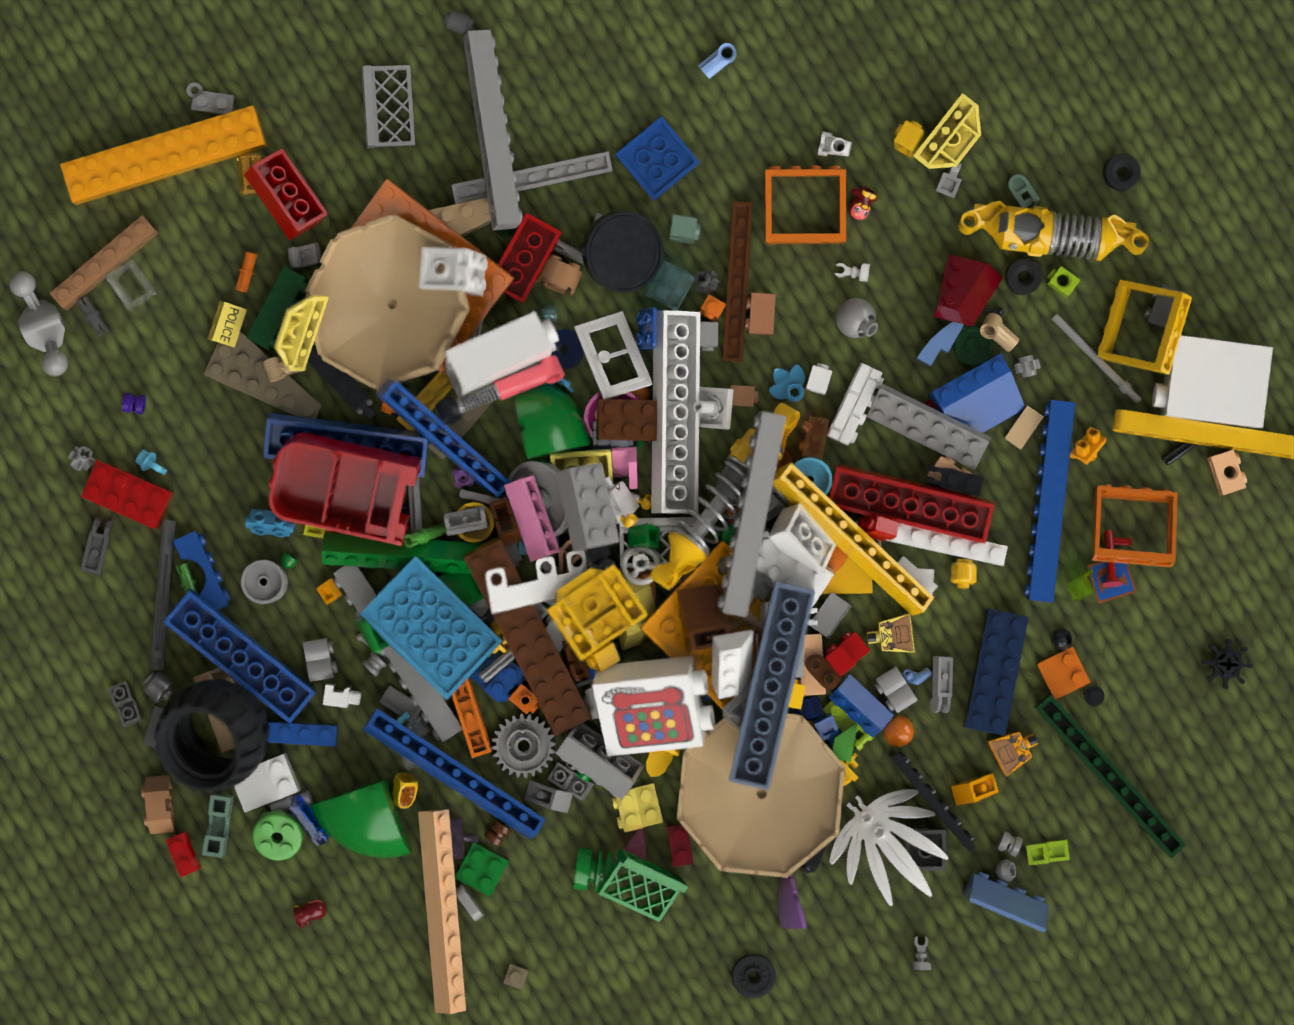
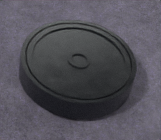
M628 211L607 213L598 218L586 232L582 244L583 264L589 276L598 285L616 292L636 291L646 286L660 269L663 259L661 236L654 224L640 214Z

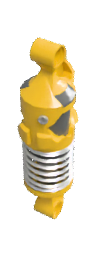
M1001 201L992 202L988 205L974 204V209L964 213L958 224L960 232L965 235H970L984 228L993 237L1001 250L1026 252L1028 256L1041 257L1042 254L1051 255L1055 252L1057 256L1062 253L1064 257L1070 254L1072 258L1077 255L1079 259L1085 256L1087 260L1092 258V260L1101 261L1120 245H1124L1130 253L1140 255L1149 244L1148 236L1136 228V223L1125 222L1115 214L1109 217H1096L1091 230V216L1087 217L1085 229H1083L1084 216L1081 215L1076 228L1077 217L1075 214L1072 215L1071 219H1069L1068 213L1062 218L1060 212L1056 214L1055 211H1049L1047 207L1034 206L1033 208L1007 206ZM970 220L973 226H966L964 221ZM1134 241H1140L1143 244V246H1136L1134 244ZM1080 245H1083L1082 252L1080 253ZM1087 246H1091L1089 254Z

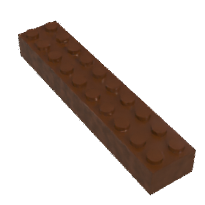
M499 537L462 555L490 610L491 605L486 581V573L488 571L498 568L504 569L507 587L523 584ZM499 573L492 574L490 578L491 584L494 586L500 585L502 576ZM534 604L493 613L554 735L558 736L590 719L591 716Z

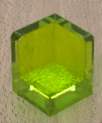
M1092 569L1073 578L1065 585L1075 602L1095 591L1087 579L1093 573Z

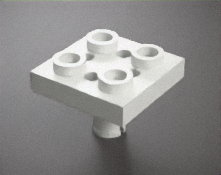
M699 387V400H696L693 404L694 411L699 413V427L730 430L733 389Z

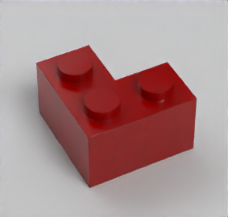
M848 631L840 638L841 642L838 645L832 644L824 650L826 653L823 656L824 659L840 677L855 666L858 660L870 652V649L856 632L850 633Z

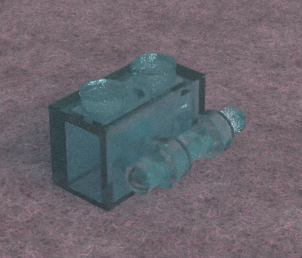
M663 260L658 273L647 284L644 296L652 298L660 305L672 311H677L695 277L688 271Z

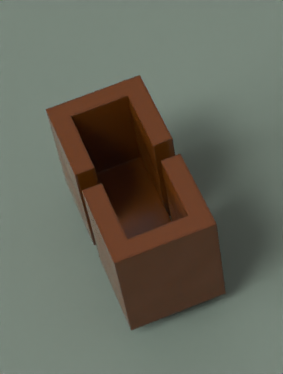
M505 497L490 502L489 506L503 546L507 547L522 542L509 498Z

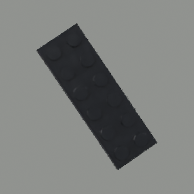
M896 751L889 755L890 758L969 852L976 848L973 844L976 841L966 829L963 831L960 828L963 824L954 814L951 816L948 814L949 807L943 800H937L934 797L937 794L928 783L924 785L921 781L924 777L915 767L913 769L910 768L908 764L911 762L906 755Z

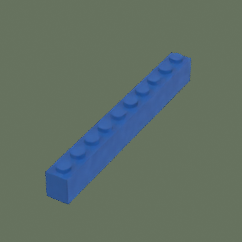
M1050 400L1044 407V416H1047L1046 424L1042 426V436H1045L1044 444L1040 445L1039 453L1042 456V464L1038 465L1037 476H1040V484H1036L1035 496H1038V502L1033 507V516H1036L1035 524L1031 526V536H1034L1033 544L1029 545V556L1032 557L1031 564H1027L1026 575L1029 576V584H1025L1024 595L1027 596V600L1054 602L1075 402Z
M375 710L362 730L528 839L536 837L546 819L380 710Z

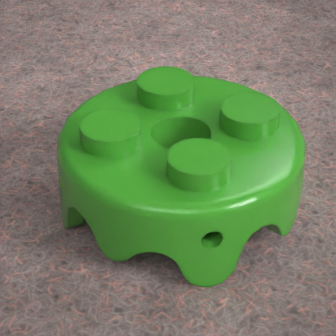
M283 809L263 812L257 820L252 833L253 843L257 851L264 857L275 861L286 860L294 856L299 851L304 839L300 817L296 814L290 815ZM278 832L282 834L283 839L277 841L272 837V834Z

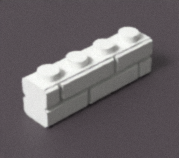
M859 364L826 434L827 437L846 446L849 443L854 444L858 435L855 432L858 424L863 425L867 416L864 414L867 406L871 407L875 400V396H873L875 388L880 389L883 383L882 372L866 364Z

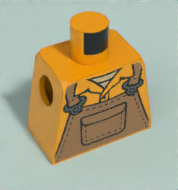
M1015 731L1005 736L1002 735L989 739L987 743L1003 774L1007 776L1032 758L1029 748L1037 745L1038 741L1033 733L1023 738L1019 731Z

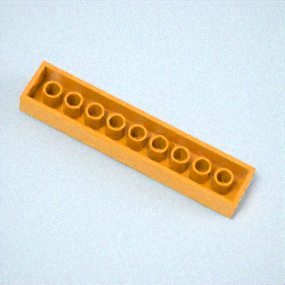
M252 105L60 165L71 202L79 205L268 146L257 110Z

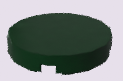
M976 326L966 327L960 331L953 344L954 354L957 359L968 366H978L985 363L992 355L994 348L993 339L983 337L980 333V327Z

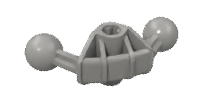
M25 271L17 272L11 277L9 286L12 293L23 297L28 305L18 320L21 333L28 345L46 352L42 359L43 370L48 375L59 376L68 367L67 357L58 351V348L63 343L65 332L62 317L55 305L45 300H38L34 293L36 286L34 277Z

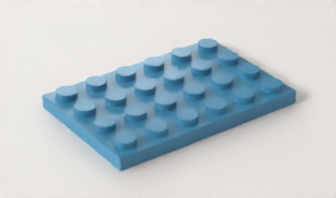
M416 556L359 614L445 700L462 685L502 642Z

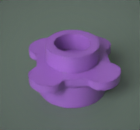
M458 469L453 470L452 475L455 477L454 486L460 489L466 485L471 487L474 484V480L465 472Z

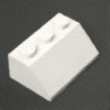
M752 630L713 637L711 684L718 699L738 696L751 680Z

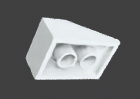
M800 503L782 509L768 536L780 551L820 574L824 572L836 547V543Z
M287 753L261 762L247 779L234 786L244 812L301 790Z

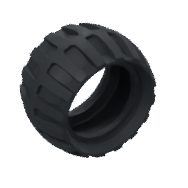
M225 679L202 680L179 691L164 707L155 732V739H157L156 752L163 762L162 766L164 769L169 771L178 783H183L189 786V789L195 791H222L234 787L247 779L264 758L270 734L269 723L266 720L267 714L264 707H261L257 701L258 698L253 693L250 694L245 690L244 686L238 683H230ZM202 712L212 715L226 726L232 735L235 745L233 758L217 757L199 744L191 729L192 713Z

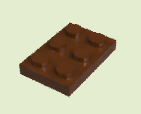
M597 399L596 440L657 441V400Z

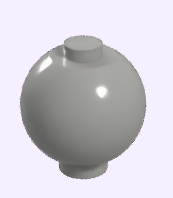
M851 298L840 303L837 307L836 324L844 335L850 338H861L864 336L870 337L876 332L878 328L876 314L872 305L866 300Z

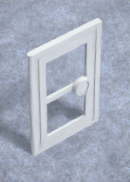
M623 311L574 326L603 399H610L653 384ZM617 324L627 349L611 354L603 350L597 355L589 333ZM629 353L638 377L610 386L601 363H607L610 358Z

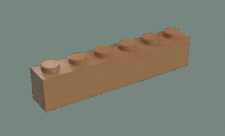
M140 216L50 293L51 296L64 310H69L78 300L82 299L154 238L158 231L146 217Z

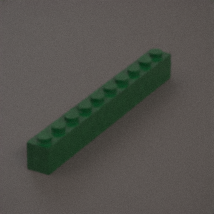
M1047 694L1033 707L1169 858L1172 859L1186 846L1181 838L1052 695Z

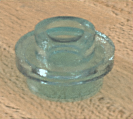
M547 304L546 308H543V320L549 319L551 323L557 321L556 306Z

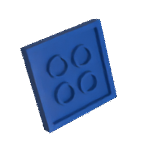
M662 116L615 154L653 201L700 164L699 160Z

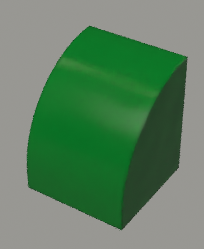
M648 523L628 528V547L659 548L660 528Z

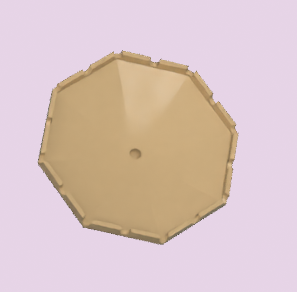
M388 215L368 222L366 226H357L338 233L335 239L330 240L320 260L322 263L321 267L315 269L305 289V292H307L306 298L311 295H326L329 297L315 338L318 354L321 355L323 361L350 374L353 378L376 390H379L387 378L400 383L438 370L445 358V351L451 347L470 310L466 294L463 291L419 288L422 247L453 248V246L397 215ZM443 263L437 267L438 274H442L445 271Z
M787 714L770 789L764 790L730 782L728 778L740 730L723 718L715 725L714 730L706 733L703 746L687 748L684 751L677 819L720 871L787 878L839 835L845 767L803 716Z

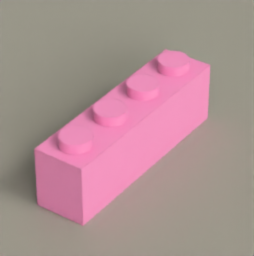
M534 475L504 485L530 562L560 552Z

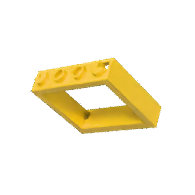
M1120 280L1119 285L1115 289L1114 302L1109 310V319L1104 327V336L1098 347L1097 357L1105 361L1169 375L1192 297L1184 292ZM1131 290L1174 298L1155 363L1112 354Z

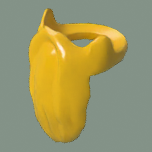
M681 749L649 752L646 769L650 777L663 774L672 762L673 756L678 757L680 755Z

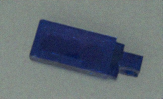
M300 794L293 796L290 806L291 813L299 819L303 829L309 832L312 836V841L317 846L328 842V835L322 829Z

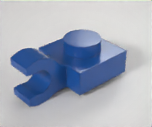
M830 713L813 721V724L823 741L827 739L832 748L835 735L839 734L840 731Z

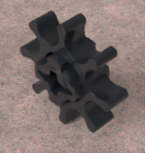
M1231 639L1225 640L1226 647L1222 651L1217 650L1214 644H1210L1209 648L1213 650L1214 658L1210 661L1201 660V664H1210L1213 667V673L1207 676L1206 680L1212 681L1216 676L1222 677L1223 689L1229 688L1228 680L1232 677H1235L1240 684H1244L1245 680L1240 677V670L1244 667L1253 668V664H1244L1241 661V655L1248 651V648L1241 647L1238 652L1232 651ZM1228 661L1235 663V665L1227 666L1226 668V666L1219 665V662Z

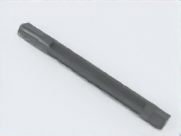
M162 520L149 670H164L167 625L163 621L168 615L174 550L173 541L176 521Z

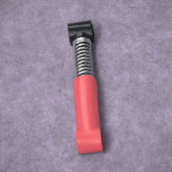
M549 356L541 360L537 365L494 381V385L488 386V389H481V392L478 390V393L474 392V394L471 393V396L468 394V396L461 397V399L458 398L457 400L453 397L443 398L435 404L442 423L450 425L460 420L461 414L466 413V410H473V407L476 409V406H483V403L493 402V399L496 400V398L502 401L544 383H555L561 380L565 373L557 356Z

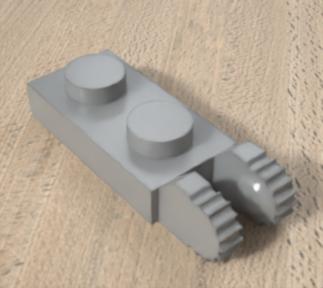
M933 656V697L930 700V709L934 713L939 711L948 713L950 710L953 683L952 657Z

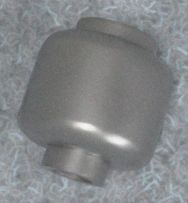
M153 672L143 683L145 686L143 689L144 693L155 702H159L162 699L166 701L173 693L171 691L173 682L161 672L156 674Z

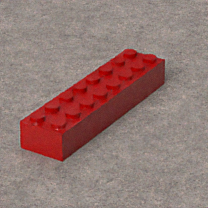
M838 464L836 467L829 497L842 510L867 516L878 514L899 521L900 524L983 544L986 543L995 501L841 464Z

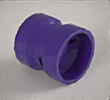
M125 392L122 412L130 413L134 411L136 414L143 415L146 406V395L139 394L134 396L132 393Z

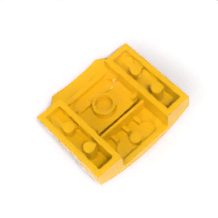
M612 565L605 571L594 568L588 569L557 590L555 604L547 610L580 661L648 616V613L615 565Z

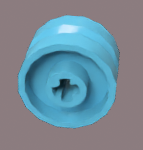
M804 458L794 464L806 477H813L814 481L812 483L825 495L830 491L832 473L822 460Z

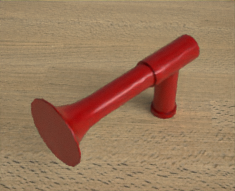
M1104 531L1105 549H1114V545L1131 546L1132 540L1130 537L1113 538V531ZM1107 562V580L1102 586L1110 588L1123 585L1116 577L1115 563Z

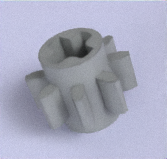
M1033 355L1018 358L1019 363L1014 365L1016 374L1021 373L1022 378L1037 375L1036 369L1041 368L1039 359L1034 360Z
M75 446L68 456L71 459L70 465L78 471L83 469L88 471L95 461L92 458L93 452L85 446L80 448Z

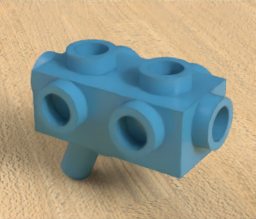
M251 509L250 516L246 517L245 527L250 528L251 533L260 536L269 534L280 538L290 537L291 533L295 532L296 525L294 522L278 518L272 511Z

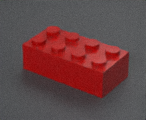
M283 148L251 165L244 174L290 241L320 224L328 215Z
M528 213L525 214L498 264L514 277V280L504 293L524 303L546 260L561 236V231Z
M97 460L81 497L148 527L159 529L174 492Z

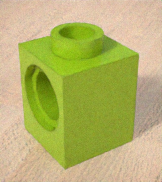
M1062 266L1058 269L1053 268L1047 276L1050 279L1047 285L1065 298L1072 293L1080 282V279ZM1058 276L1066 278L1067 283L1065 286H1060L1057 283Z

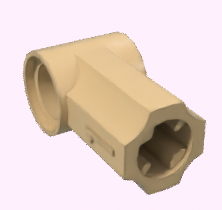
M989 313L980 327L981 335L987 339H993L1003 349L1010 352L1020 339L1002 324V318L998 314Z
M272 357L263 362L269 382H276L284 379L287 375L301 372L289 371L280 357Z

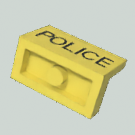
M219 301L207 339L235 348L247 309Z

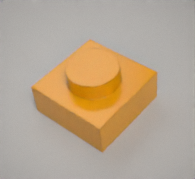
M332 578L316 588L326 605L342 596Z

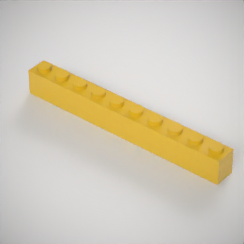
M792 463L779 468L774 476L773 486L793 505L800 503L836 545L911 616L925 612L934 597Z

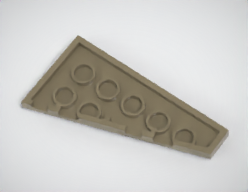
M241 331L239 332L235 348L217 343L205 370V376L292 415L317 419L322 405L289 375L282 380L269 382L263 364L269 357L251 340L247 339Z

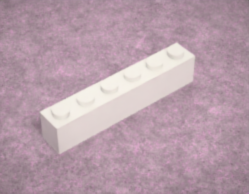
M900 523L897 536L893 540H885L999 566H1004L1008 547L990 542L983 544Z

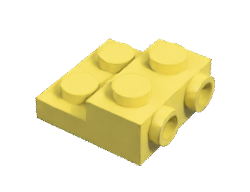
M654 783L630 788L622 800L618 797L612 798L614 809H619L620 817H617L619 829L623 828L624 833L663 823Z

